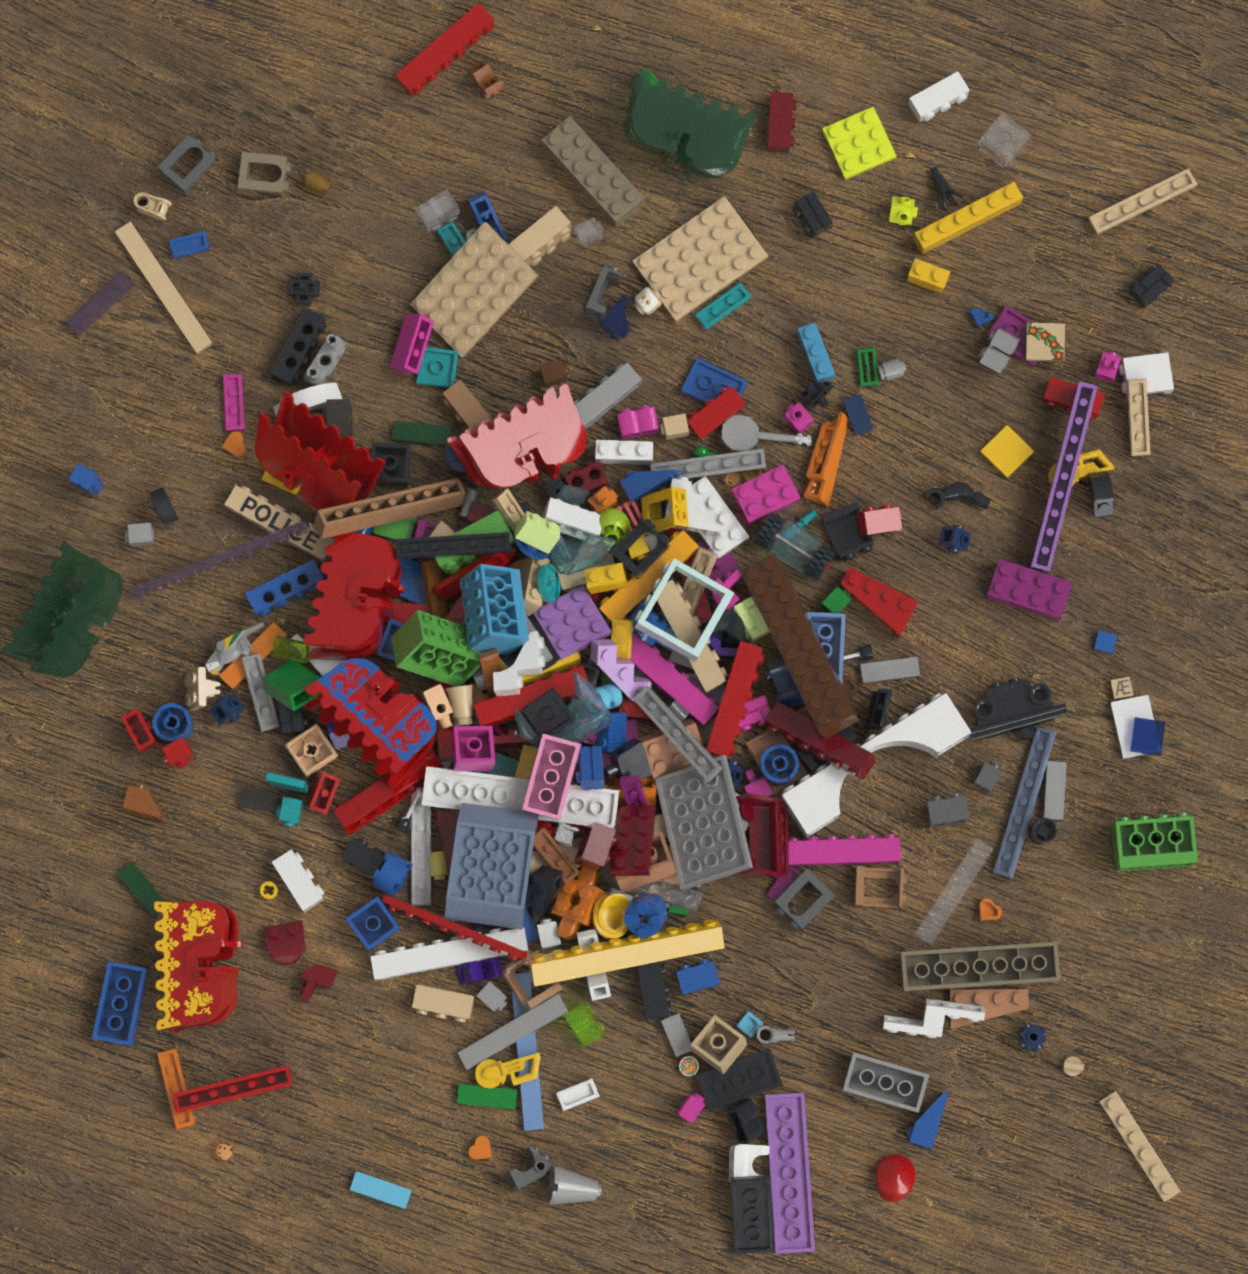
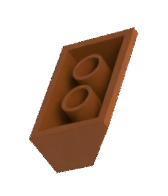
M136 783L134 786H128L122 807L130 815L168 824V819L157 799L146 786Z

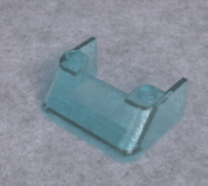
M564 485L554 499H560L565 503L580 507L590 492L586 489ZM560 532V539L549 555L558 573L571 575L598 565L615 541L611 538L589 534L584 541Z
M575 672L573 673V678L576 685L575 693L578 699L567 706L576 720L552 736L581 743L608 726L612 722V717L595 687ZM516 710L514 714L520 736L539 748L541 736L529 719Z

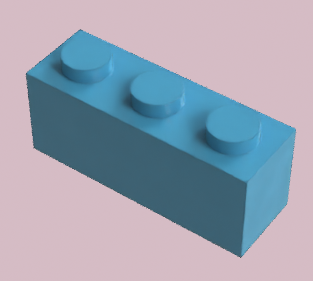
M816 322L798 328L797 336L815 383L834 380L835 372Z

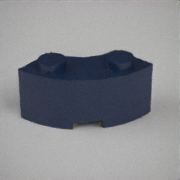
M782 655L765 661L767 669L764 672L767 680H772L777 692L775 694L777 702L789 708L804 704V700Z

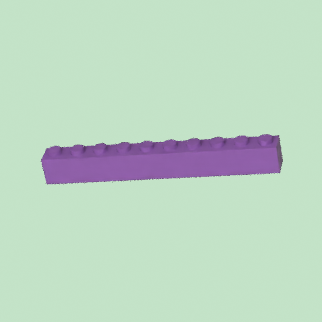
M1080 381L1077 384L1030 565L1031 569L1046 573L1050 572L1098 388L1096 385Z

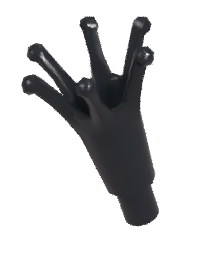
M937 167L932 168L930 172L933 175V181L939 196L938 208L942 207L943 201L944 210H947L946 197H949L957 206L958 202H956L952 194L960 198L964 196L957 193L948 184L944 176L939 173Z

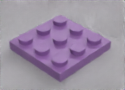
M583 585L555 599V602L541 606V608L533 613L560 661L590 646L591 640H600L611 635V630Z

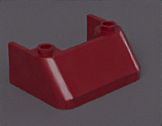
M755 794L736 796L741 817L749 821L750 857L753 868L732 874V876L744 878H777L787 876L789 872L787 804L782 799Z

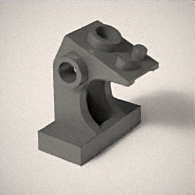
M529 1146L526 1149L532 1161L530 1170L522 1172L514 1168L504 1175L513 1193L545 1176L552 1166L547 1155L537 1152L539 1150L537 1146L534 1148Z

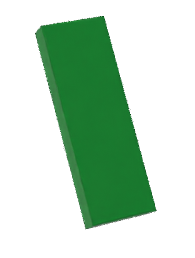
M459 1084L457 1104L516 1109L517 1089L497 1087L488 1089L477 1085Z

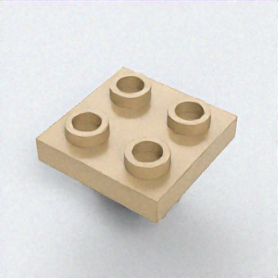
M198 667L188 672L185 676L184 683L185 687H187L185 705L188 711H196L205 707L206 698L220 694V690L215 689V687L220 686V683L206 680V667Z

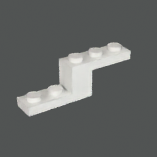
M926 998L923 1020L884 1015L883 1029L892 1033L901 1031L906 1032L908 1035L923 1034L929 1038L942 1037L945 1015L952 1019L962 1017L973 1022L984 1021L985 1007Z

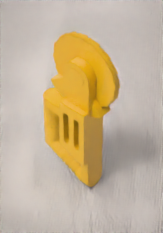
M1100 449L1081 453L1072 486L1075 482L1078 483L1079 479L1088 477V473L1114 470L1113 464ZM1097 457L1105 467L1099 469L1094 462L1083 464V461ZM1054 464L1049 470L1048 480L1050 484H1052L1057 464Z
M540 1053L505 1063L500 1060L498 1062L492 1059L484 1060L476 1067L475 1078L478 1084L488 1089L495 1088L500 1083L504 1084L509 1074L514 1086L538 1078ZM532 1059L531 1072L515 1077L516 1072L524 1070L525 1061Z

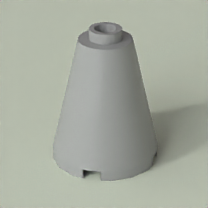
M551 1166L548 1174V1179H550L549 1186H546V1202L548 1204L558 1205L596 1201L597 1197L601 1196L602 1187L598 1181L559 1166Z

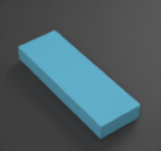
M356 1171L350 1187L351 1191L404 1209L407 1207L412 1192L410 1189Z

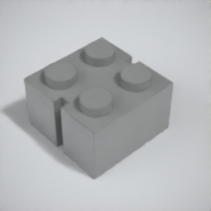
M999 328L997 331L993 330L988 339L991 342L989 347H984L979 355L981 364L999 374L1003 372L1010 357L994 349V347L1010 355L1013 354L1020 341V338L1002 328Z

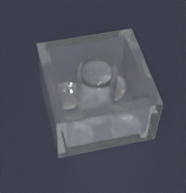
M1002 112L979 139L977 147L1006 170L1028 145L1032 135Z

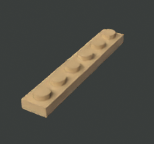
M1188 168L1090 216L1088 220L1096 235H1099L1197 187L1198 184Z
M1114 1091L1100 1100V1105L1162 1201L1166 1202L1180 1193V1189L1118 1093Z

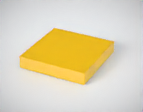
M1006 425L980 453L999 472L1008 478L1034 451Z

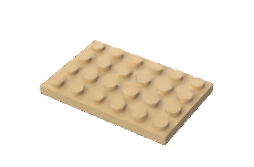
M724 196L633 260V263L652 289L656 288L660 292L662 304L677 322L767 259L768 255Z
M484 222L410 305L419 314L433 320V329L461 357H465L539 275L487 222Z

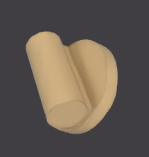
M1074 1056L1068 1057L1063 1063V1070L1069 1076H1076L1084 1069V1064L1081 1060Z

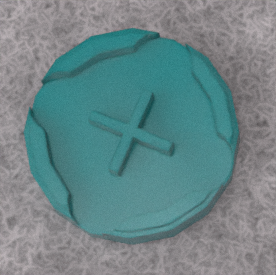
M543 564L538 571L537 577L539 593L544 602L547 603L555 602V599L560 595L561 589L560 579L555 574L557 569L552 564Z

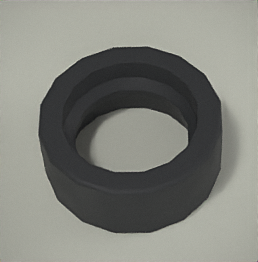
M163 487L149 493L164 525L178 520Z

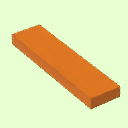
M273 622L251 644L253 651L249 655L260 653L263 661L288 636ZM243 654L219 675L232 690L246 678L241 659L246 656Z
M177 1049L157 1053L176 1130L196 1125L193 1111L179 1115L176 1112L173 1094L187 1090Z

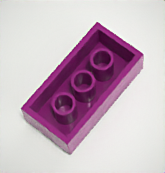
M999 559L986 599L1059 622L1073 582Z

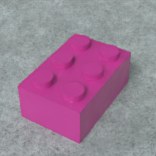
M784 464L733 488L731 493L748 527L768 518L772 512L774 514L779 513L800 502V496Z

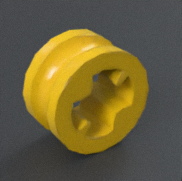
M265 882L260 887V893L265 899H274L278 894V888L273 882ZM266 886L274 887L272 895L264 894Z

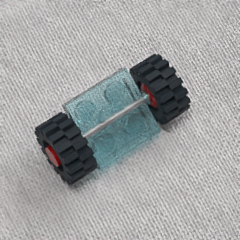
M772 512L761 527L754 542L768 549L776 539L769 553H774L781 561L800 573L803 572L808 562L811 561L804 573L818 581L826 571L836 552L822 544L816 554H814L822 540L791 520L786 523L780 533L785 520Z

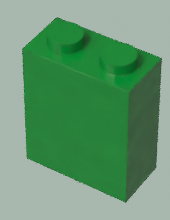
M294 659L262 678L266 693L293 712L321 694L318 693L311 696L306 693L305 688L320 679V677Z

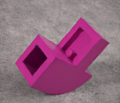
M738 570L734 573L730 571L724 577V583L719 578L715 582L730 590L742 579V574ZM712 591L713 601L718 607L723 597ZM735 593L726 609H732L739 603L740 598Z

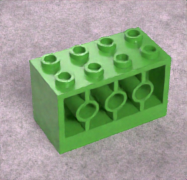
M417 610L391 637L396 667L458 687L462 686L481 667L478 654L484 652L469 650L466 626Z
M1179 813L1171 818L1167 814L1157 815L1154 819H1149V816H1140L1131 821L1129 817L1118 818L1111 825L1115 872L1190 867L1198 863L1193 816H1188V813ZM1170 836L1175 837L1176 841L1173 842L1170 839ZM1152 837L1157 841L1155 844L1151 841ZM1134 838L1137 841V844L1134 845L1131 842V839Z

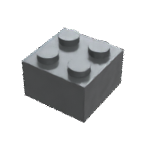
M960 793L949 795L947 799H942L941 796L930 798L924 806L928 829L967 823L970 819L966 796H961Z

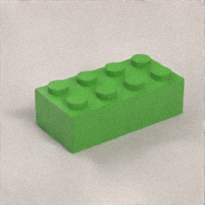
M498 510L450 535L510 532L511 544L515 541L508 523ZM485 554L435 558L442 570L449 576Z

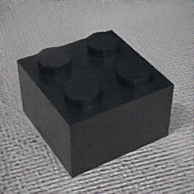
M372 442L371 459L375 460L379 457L386 462L375 485L409 487L412 451L410 445Z

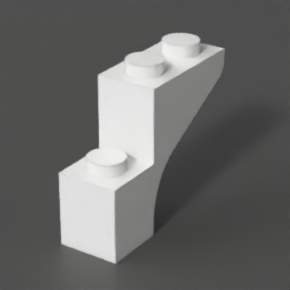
M533 631L529 634V641L523 645L515 663L510 668L500 672H493L494 692L497 697L519 695L520 688H523L522 676L542 674V667H545V657L541 654V649H544V638L539 635L538 631Z

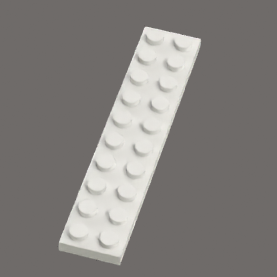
M426 766L422 805L460 810L461 803L526 811L522 810L530 779L468 771L454 772L452 769ZM571 784L561 820L539 814L538 820L585 826L597 822L615 829L619 790L605 788L582 790L581 785Z

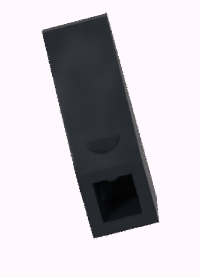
M544 865L534 871L531 877L533 882L531 915L532 924L535 925L545 916L563 888V871Z

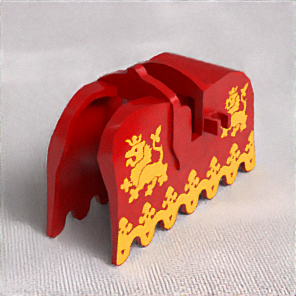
M155 901L154 910L163 914V918L154 924L155 930L163 933V938L155 942V949L164 954V957L155 963V968L164 973V977L157 980L155 986L157 990L163 991L165 994L162 999L156 1002V1008L165 1012V1017L159 1019L156 1023L157 1031L171 1029L172 1033L223 1022L235 1010L237 1003L236 978H238L239 968L214 967V961L232 959L235 950L243 948V941H239V922L237 916L228 906L210 901Z

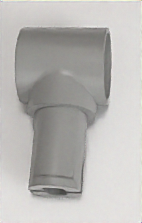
M762 1026L758 1029L756 1038L761 1044L777 1043V1041L795 1042V1036H788L794 1035L795 1029H777V1027ZM762 1030L770 1032L771 1037L769 1040L765 1041L760 1038Z

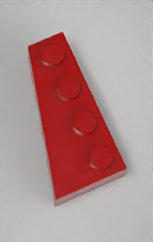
M849 567L839 587L847 590L853 600L864 607L869 614L879 620L898 639L918 601Z

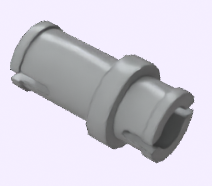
M467 488L459 516L468 519L473 503L478 501L476 497L479 491Z

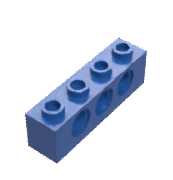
M313 559L245 594L256 616L261 615V617L269 615L272 609L285 607L289 604L288 601L294 598L298 600L304 597L306 592L310 590H318L317 583L320 580H324ZM301 577L309 579L306 585L299 584ZM284 586H291V591L288 594L281 592ZM273 594L274 600L267 603L264 601L266 595Z

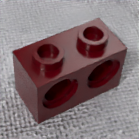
M592 461L584 465L585 468L573 469L567 472L565 481L573 500L596 492L604 486H609V481L600 461L597 463ZM592 472H598L600 477L593 480L589 475ZM575 479H580L583 483L580 487H575L572 485V482Z

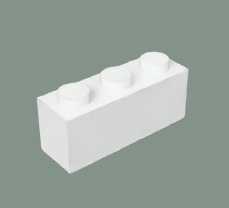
M957 71L910 97L908 104L919 122L923 120L929 121L937 112H945L951 108L952 104L956 102L959 104L965 101L969 88Z
M596 440L595 461L596 463L600 461L601 464L650 465L653 464V442Z
M550 498L545 506L542 518L555 522L560 526L561 533L595 544L602 529L599 523L600 515L597 512L588 511L577 505H571L560 499Z
M291 849L272 861V863L305 913L324 900L322 895L325 893L319 884L315 886L311 879L314 876L309 868L304 869L301 863L304 860L298 852L294 853Z

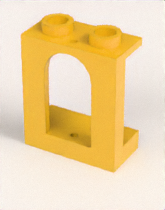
M670 487L641 497L643 519L645 521L649 519L656 526L654 529L658 533L675 526H689L686 489ZM667 499L671 504V511L668 517L662 519L661 501Z

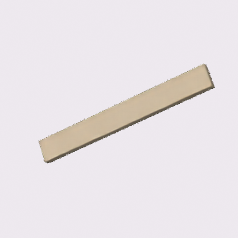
M131 221L116 230V235L194 351L199 354L213 344Z

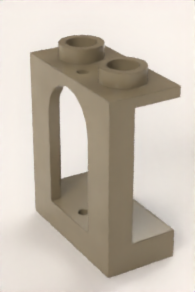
M242 152L238 180L239 193L247 194V191L276 193L284 198L285 192H288L289 181L286 180L287 174L291 172V163L288 162L287 156ZM251 163L276 165L281 169L282 175L275 182L249 180Z

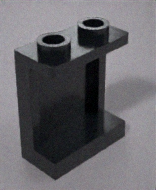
M857 501L821 517V521L839 561L843 559L844 561L851 560L859 552L862 554L868 553L873 550L872 547L875 545L870 535L860 536L857 519L860 507Z

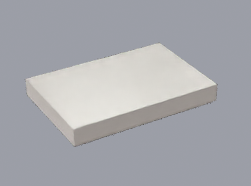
M1148 695L1110 702L1122 759L1161 751Z

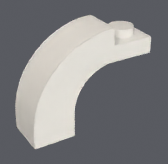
M337 383L316 385L292 394L294 403L296 405L305 403L309 411L331 408L343 400ZM280 403L277 404V405H275V406L273 407V409H274L276 415H277V412H278Z
M596 929L577 933L579 946H588L593 942H598ZM606 972L586 976L592 1001L611 997Z

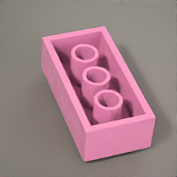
M547 734L542 735L522 810L561 820L582 744Z

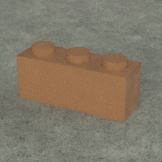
M461 380L442 393L443 403L448 409L452 408L456 413L454 417L460 424L464 423L467 428L474 429L476 433L477 427L483 420H488L493 425L492 418Z

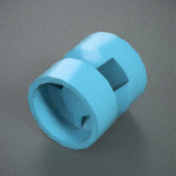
M614 683L591 689L586 693L585 697L587 707L596 714L618 707L622 702L621 690Z

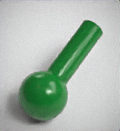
M703 445L697 446L694 450L695 458L719 455L709 452L708 448Z

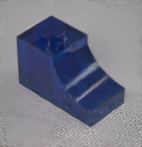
M624 294L600 324L601 329L617 341H620L621 338L625 339L631 331L629 329L630 322L625 316L626 308L629 305V298Z

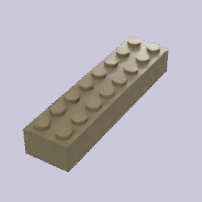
M1057 942L905 951L899 953L902 992L1056 983L1060 981Z

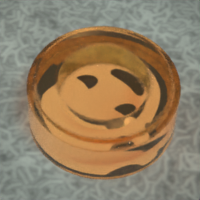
M741 471L725 473L723 481L728 487H737L742 482Z
M220 1142L214 1148V1155L220 1161H228L234 1155V1147L229 1142Z

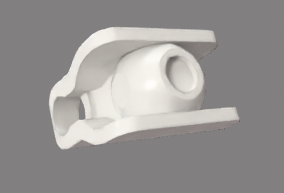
M732 1145L729 1150V1182L731 1183L730 1177L762 1176L754 1172L752 1163L757 1156L768 1155L770 1147L766 1145Z

